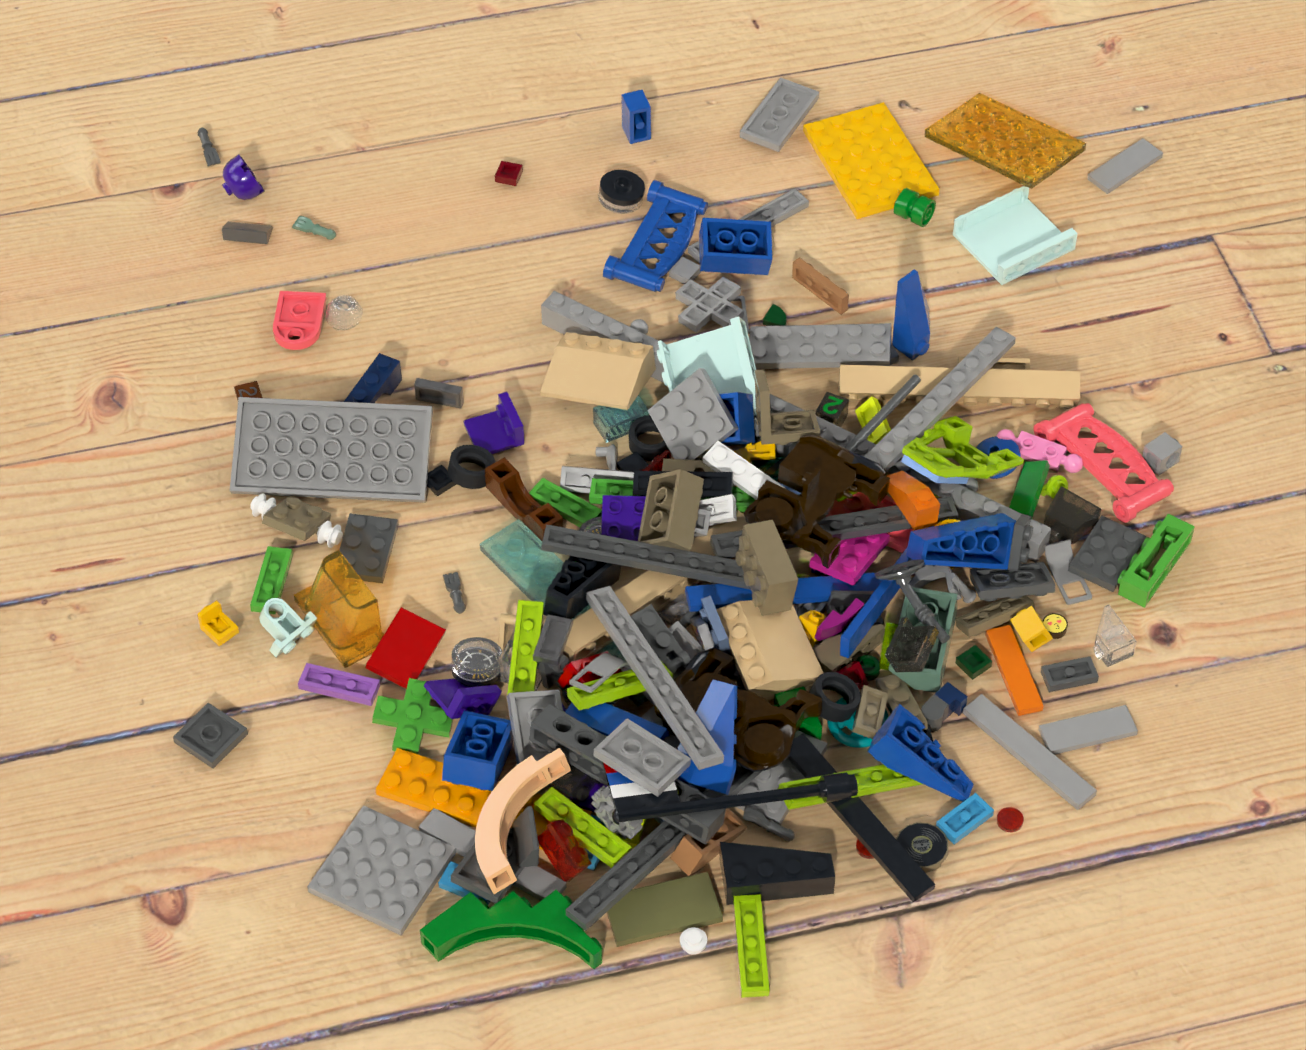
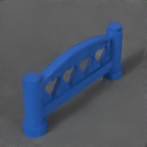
M653 180L647 194V201L653 203L621 260L611 255L608 257L604 266L603 277L610 280L616 278L653 292H661L665 284V279L662 277L669 272L686 251L694 232L697 215L705 214L708 202H705L702 198L666 187L663 182ZM684 213L685 216L681 218V223H675L667 214ZM675 228L677 231L673 232V238H666L658 229ZM666 243L669 246L664 248V253L659 254L650 244ZM657 258L660 261L656 263L655 269H649L641 260Z

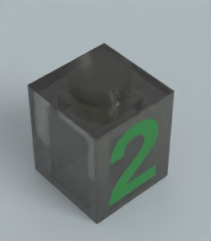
M826 392L815 411V415L841 427L848 416L849 399Z

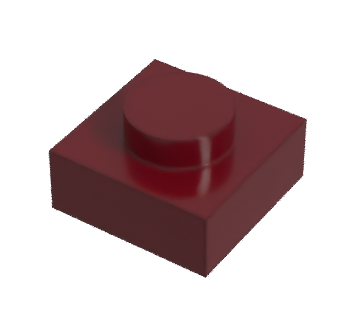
M501 161L495 174V182L517 186L523 172V165Z
M853 661L837 671V673L853 680L859 690L864 685H869L859 661Z

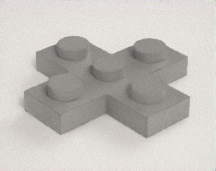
M722 277L709 289L690 279L675 292L676 299L689 306L678 315V322L696 333L710 320L726 327L731 325L730 319L738 316L741 319L744 317V310L731 303L741 294V287L725 277Z

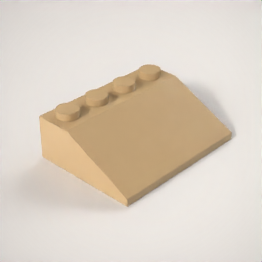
M566 332L556 346L540 390V395L628 410L656 370L653 346Z
M753 600L738 601L716 609L729 640L731 656L735 657V666L746 691L753 692L769 701L775 698V694L803 686H810L823 674L793 604L789 611L764 616L761 615L759 608L755 607Z

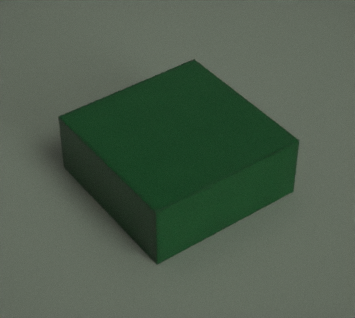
M974 645L956 657L955 664L973 680L992 667V660Z

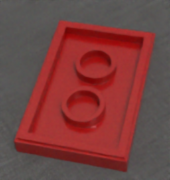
M401 607L366 663L365 668L407 689L409 678L418 680L445 635L446 629Z

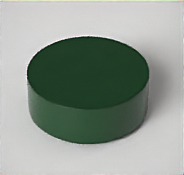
M863 655L856 660L860 662L868 681H872L879 676L880 662L876 657Z

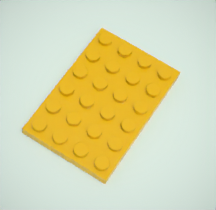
M884 102L803 125L804 134L856 219L894 209L899 194L905 188L918 192L920 197L922 195L928 198L939 196V187Z

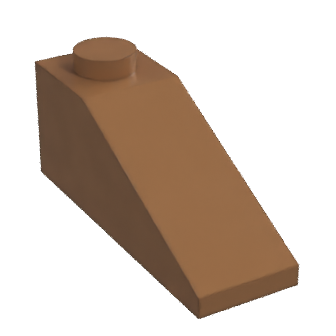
M728 809L725 812L722 827L706 845L687 834L682 838L670 859L690 876L707 865L719 854L720 842L732 843L748 826Z

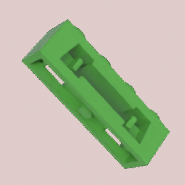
M1167 514L1163 521L1159 520L1154 527L1152 537H1147L1141 547L1142 551L1139 554L1135 553L1132 557L1129 569L1121 572L1117 581L1120 584L1118 595L1145 608L1191 543L1195 526L1170 514ZM1164 541L1162 548L1166 551L1154 566L1152 576L1149 579L1150 572L1146 570L1159 553L1160 546Z

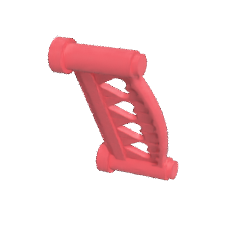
M1082 403L1049 421L1042 420L1035 424V436L1051 442L1057 440L1062 446L1067 447L1068 452L1077 454L1082 458L1083 466L1117 498L1113 502V511L1116 517L1123 523L1134 519L1137 513L1170 496L1171 492L1174 491V486L1169 479L1158 480L1149 464L1132 444L1115 430L1092 417L1094 410L1089 403ZM1087 427L1091 430V433L1097 435V438H1078L1081 428ZM1103 442L1113 453H1094V449L1097 443ZM1116 457L1122 459L1123 464L1129 466L1127 469H1110L1109 467L1112 459ZM1130 473H1136L1139 479L1145 481V484H1126L1125 482Z

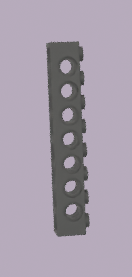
M549 704L531 722L529 740L550 753L560 748L569 764L608 786L602 761L593 756L594 748L607 736L598 733L588 727L587 724L576 720L565 711ZM678 779L674 781L680 802L709 798L700 793L696 788L690 787ZM726 808L660 818L706 845L722 827Z

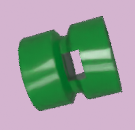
M905 188L899 194L893 212L904 219L911 218L912 223L925 227L934 214L936 201L924 195L920 197L918 192Z

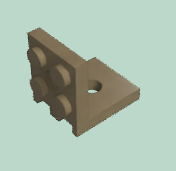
M754 370L756 424L758 425L759 436H761V444L786 445L790 442H799L801 436L808 434L820 437V428L814 410L770 413V390L765 371Z

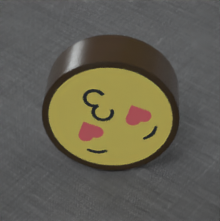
M1052 613L1043 618V622L1053 639L1062 638L1066 634L1068 622L1064 616Z

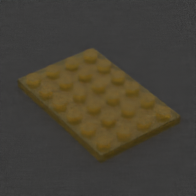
M978 93L925 129L926 138L1031 189L1086 149L1085 142L981 93Z

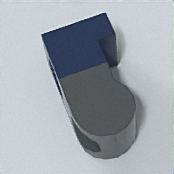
M949 682L922 706L921 711L928 722V726H930L931 732L938 731L942 727V722L953 712L960 716L967 705L968 696Z

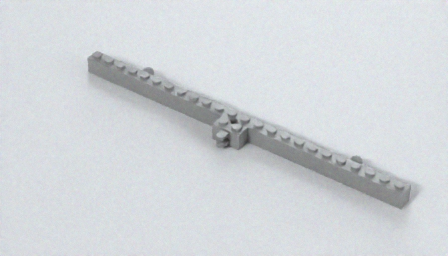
M553 291L542 303V324L565 335L566 332L653 346L656 370L651 377L663 382L662 372H664V367L657 356L659 340L646 335L648 325L644 320H634L629 327L556 291ZM770 394V413L804 411ZM754 416L755 443L761 441L758 425L756 424V416ZM816 416L820 428V437L844 448L856 436ZM865 440L853 453L864 457L876 444ZM790 442L786 445L775 444L776 459L786 458L798 442ZM903 457L884 475L905 471L928 486L936 498L951 496L958 512V520L960 521L1004 513L1016 521L1021 516V513L977 493L978 482L975 478H969L967 484L935 483L902 463ZM1031 519L1030 526H1033V534L1030 541L1027 542V548L1030 549L1028 559L1037 563L1045 552L1044 546L1049 544L1051 528Z

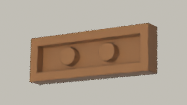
M800 257L793 261L792 278L840 315L848 310L849 294L843 288L838 287L827 276L822 275L811 264L806 263Z

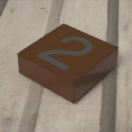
M257 381L234 386L237 400L238 397L263 398Z

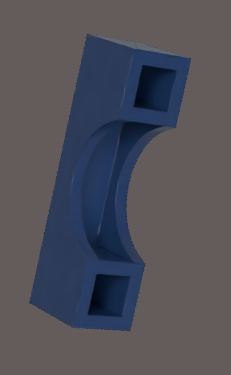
M379 353L344 402L375 403L383 393L391 396L402 381L400 361Z

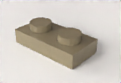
M864 685L860 691L861 700L856 710L852 732L873 739L882 726L888 693Z

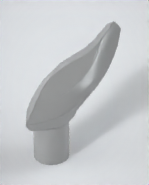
M615 445L596 447V456L606 457L609 470H616L617 449Z

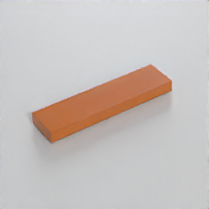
M1007 625L986 630L985 636L1017 715L1021 716L1043 711L1044 705L1011 626Z

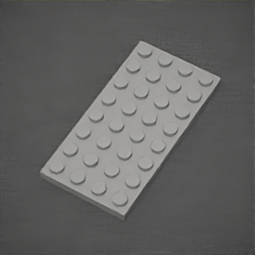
M238 397L230 492L232 494L260 495L263 493L274 496L426 503L433 407Z

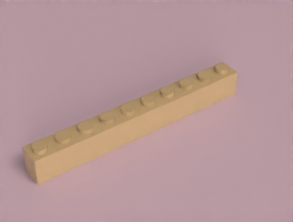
M840 365L839 398L844 399L846 402H857L858 399H869L872 396L878 399L880 403L882 400H890L913 375H917L920 377L921 382L901 403H905L906 400H912L918 404L954 368ZM989 369L957 402H963L964 405L969 406L983 402L989 406H1001L1002 403H1011L1014 407L1035 404L1036 407L1045 408L1049 407L1050 404L1059 405L1061 408H1073L1080 401V371Z
M737 510V521L709 527L707 536L694 539L690 551L715 556L710 543L711 535L743 530L744 525L748 524L744 514ZM648 570L642 575L634 577L624 587L616 589L614 593L631 616L651 604L657 612L685 593L686 586H695L702 580ZM592 608L585 613L577 615L573 620V626L563 651V655L568 657L569 663L592 656L613 641Z

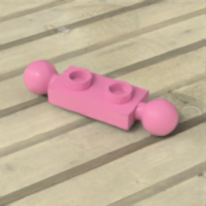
M1003 429L997 433V437L1000 439L1013 440L1018 445L1021 458L1024 460H1047L1050 465L1049 469L1058 471L1062 464L1070 473H1077L1083 467L1082 458L1077 454L1066 456L1067 447L1024 431H1021L1018 438L1008 429Z

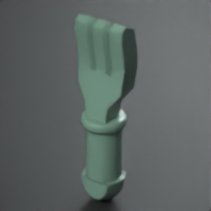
M299 216L292 226L293 229L306 233L312 232L314 235H320L329 240L336 237L334 230L327 229L319 224H313L311 219L304 216Z

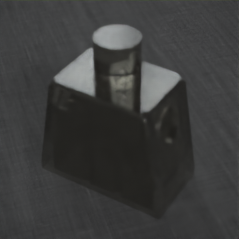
M1061 486L1046 511L1044 525L1051 528L1049 543H1057L1060 539L1063 541L1070 539L1071 544H1075L1095 527L1100 519L1101 508Z

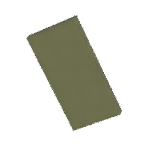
M708 872L632 889L607 911L617 947L683 932L691 927L699 928L723 922V916Z

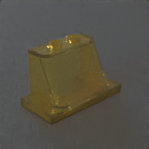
M340 550L323 559L313 585L294 594V601L305 616L311 611L317 617L313 625L344 668L372 655L384 636L381 630L378 600Z

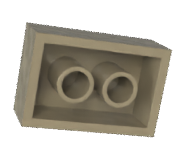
M682 469L650 476L637 542L690 551L694 542V532L698 519L700 499L703 493L704 479Z
M768 520L744 525L742 536L739 537V550L736 552L735 557L737 565L741 566L744 571L746 586L751 588L755 607L759 608L762 616L791 610L798 577L774 521Z

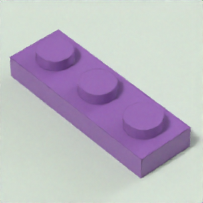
M306 663L298 681V688L372 706L380 688V680Z

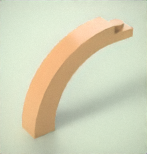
M560 748L538 761L531 755L519 763L497 784L482 808L476 826L475 850L480 869L493 894L517 881L507 859L506 845L511 825L518 812L538 791L571 771L567 759Z

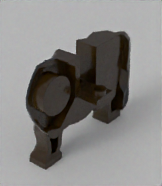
M812 434L803 435L800 437L797 445L780 464L778 474L779 483L800 492L801 495L799 496L767 480L758 490L757 500L749 505L744 512V516L748 524L773 520L783 543L796 545L805 551L817 554L821 558L822 565L829 569L839 555L841 539L832 537L818 523L832 510L835 500L843 496L850 499L853 497L848 491L864 493L871 503L878 506L888 493L890 478L884 476L885 470L875 461L855 454L822 437Z
M716 648L712 651L700 652L692 658L687 668L674 679V682L695 713L712 680L737 685L736 680L731 681L727 677L735 672V657ZM737 689V718L734 720V735L737 736L736 744H734L733 759L736 760L738 765L753 772L765 771L783 763L790 756L795 733L799 730L804 719L819 717L822 714V698L800 689L796 697L790 698L782 706L776 707L753 692ZM654 705L655 713L662 719L663 727L667 728L671 735L676 736L657 706Z

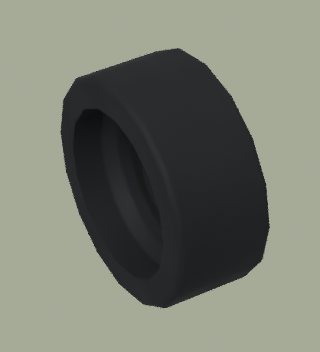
M650 415L637 418L631 424L628 430L629 449L632 453L637 452L646 461H658L671 453L665 441L649 445L637 439L640 434L654 431L660 433Z
M462 445L451 452L447 472L449 478L455 484L463 488L480 489L486 486L485 468L496 461L494 456L481 446ZM474 463L481 466L484 470L471 471L461 467L459 464Z
M837 672L821 674L809 691V693L822 698V714L820 716L831 722L849 720L861 700L860 690L854 681ZM822 690L837 692L845 699L847 705L832 702L825 696Z

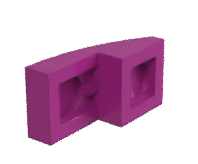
M856 598L842 615L832 610L818 627L815 639L818 641L824 640L843 631L850 625L864 606V603Z

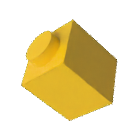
M1032 606L1019 611L1016 616L1010 619L1031 652L1053 639L1044 622Z

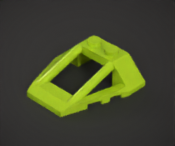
M957 416L936 422L933 429L928 428L924 431V436L921 438L916 437L904 446L902 450L903 454L933 474L945 478L988 479L1022 465L1024 462L1023 458L1007 448L990 453L988 456L969 444L973 426ZM940 437H943L946 448L927 447L928 444ZM946 458H952V459H954V460L957 461L961 466H956L955 464H953L952 462H950V461L947 460Z

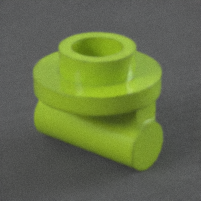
M1061 475L1052 476L1043 485L1041 495H1048L1056 500L1062 499L1068 491L1066 478Z

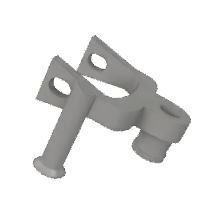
M923 565L915 572L916 576L909 581L912 587L922 588L929 582L946 577L948 590L950 593L958 594L957 600L963 597L965 603H971L976 598V592L970 590L953 573L949 566Z

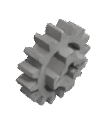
M602 786L591 797L594 800L592 805L597 808L594 811L597 817L600 818L601 822H604L607 829L613 833L615 832L617 836L621 834L624 839H632L643 828L641 825L643 820L619 822V825L613 822L612 813L615 808L609 786Z

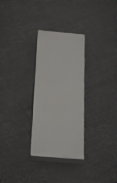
M1142 138L1089 173L1087 179L1106 194H1109L1161 159L1163 152Z
M1126 705L1039 725L1038 729L1046 748L1054 755L1135 736L1138 732Z

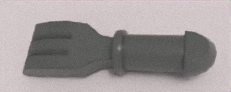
M203 127L199 128L197 133L200 137L202 148L205 149L203 152L207 166L220 164L219 155L216 149L212 147L213 144L209 139L208 131Z
M458 572L449 573L448 575L444 574L443 580L447 591L450 592V597L454 604L453 608L458 614H461L465 611L466 607L462 599Z
M750 807L744 809V820L755 823L759 827L766 829L767 832L783 838L784 841L789 842L795 838V834L791 829L775 823L774 820H767L760 811Z

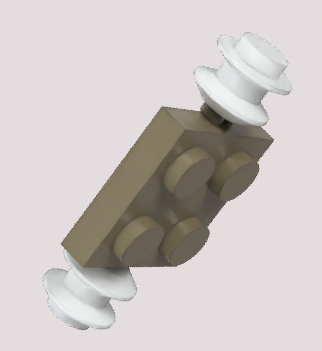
M263 493L256 496L251 502L252 515L257 517L262 514V524L303 541L317 534L318 543L323 544L327 541L329 548L338 545L342 540L343 532L341 531V526L337 524L332 527L330 521L331 513L322 510L318 506L309 505L298 498L290 496L276 505L275 498L271 497L266 500V495Z

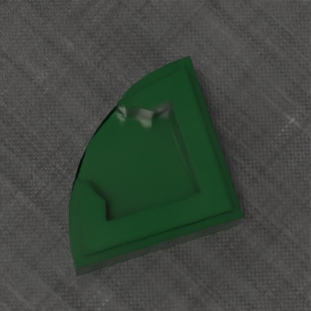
M772 304L763 318V325L786 326L784 311L779 306Z

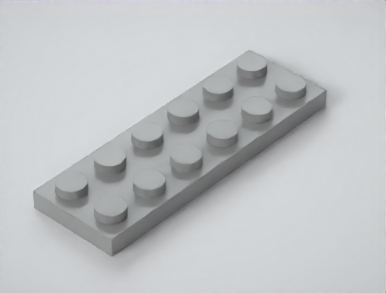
M891 323L750 326L749 340L756 369L840 367V365L890 366Z

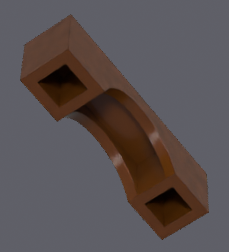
M505 457L485 468L486 488L541 546L546 524L563 527V517L549 503L540 505L531 497L521 480L519 472Z

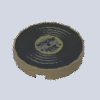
M922 822L909 824L900 830L896 837V840L925 873L938 869L948 856V840L945 833L932 824Z

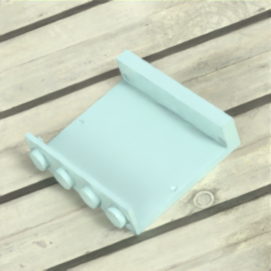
M1028 184L1016 188L1012 192L997 197L993 201L954 219L953 236L1001 285L1075 250L1078 233L1073 228L1061 232L1028 199L1030 187Z
M739 316L730 319L731 325L667 345L661 340L658 341L659 349L657 350V356L660 363H663L664 372H662L664 384L668 385L669 392L699 368H703L706 370L719 394L734 392L753 394V413L756 416L754 377L756 365L746 323Z

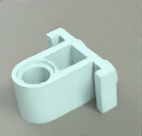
M271 598L268 600L260 613L259 619L262 626L275 639L269 651L276 658L282 652L285 655L288 654L297 645L295 643L296 640L300 637L303 639L307 638L315 630L313 625L317 617L310 611L302 620L282 599ZM269 611H276L280 617H272Z

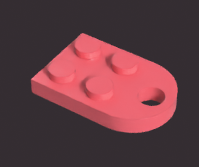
M279 292L273 322V334L275 341L280 346L290 350H301L310 347L318 340L327 301L326 293ZM293 336H299V337H300V338L297 339V340H291V339H290V338L293 337Z

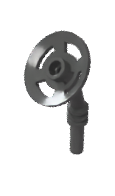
M918 559L903 562L875 574L876 579L895 580L896 584L900 585V588L915 610L914 614L923 625H927L941 643H946L950 639V636L935 620V614L926 604L921 602L909 583L911 581L910 575L917 572L925 564L924 560Z

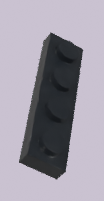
M634 471L633 496H646L650 476L670 471ZM687 471L704 479L701 498H715L733 494V472Z

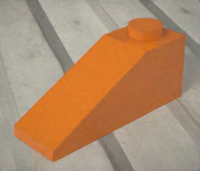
M905 471L886 475V477L890 478L888 492L913 530L924 529L937 524L940 503L928 486Z

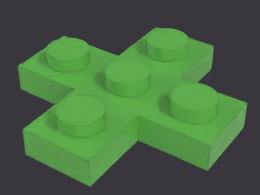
M409 678L404 700L378 696L372 723L397 728L392 751H396L399 748L418 754L423 733L448 738L450 736L453 719L448 717L442 708L430 706L432 697L424 687L426 681Z

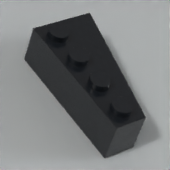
M570 556L568 560H565L562 570L557 573L547 589L543 615L547 616L549 614L573 619L589 605L586 600L587 592L608 586L611 587L619 580L621 565Z
M720 842L719 860L726 905L733 904V896L761 894V901L834 894L835 872L830 853Z

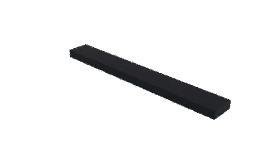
M804 734L794 738L788 759L805 779L837 773ZM859 797L827 802L913 903L935 889V883Z

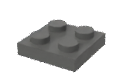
M207 703L173 736L175 744L214 769L248 735V730L221 710Z

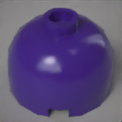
M240 154L226 163L222 174L225 183L222 186L229 196L234 194L238 199L250 200L265 192Z

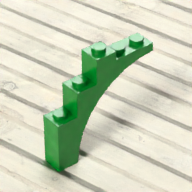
M557 890L533 907L525 897L520 898L512 891L490 909L482 898L477 899L470 892L420 929L421 944L438 962L455 951L478 942L497 938H526L559 946L578 956L593 969L602 964L603 948L596 938H590L583 928L566 916V908L573 902L568 896H563Z

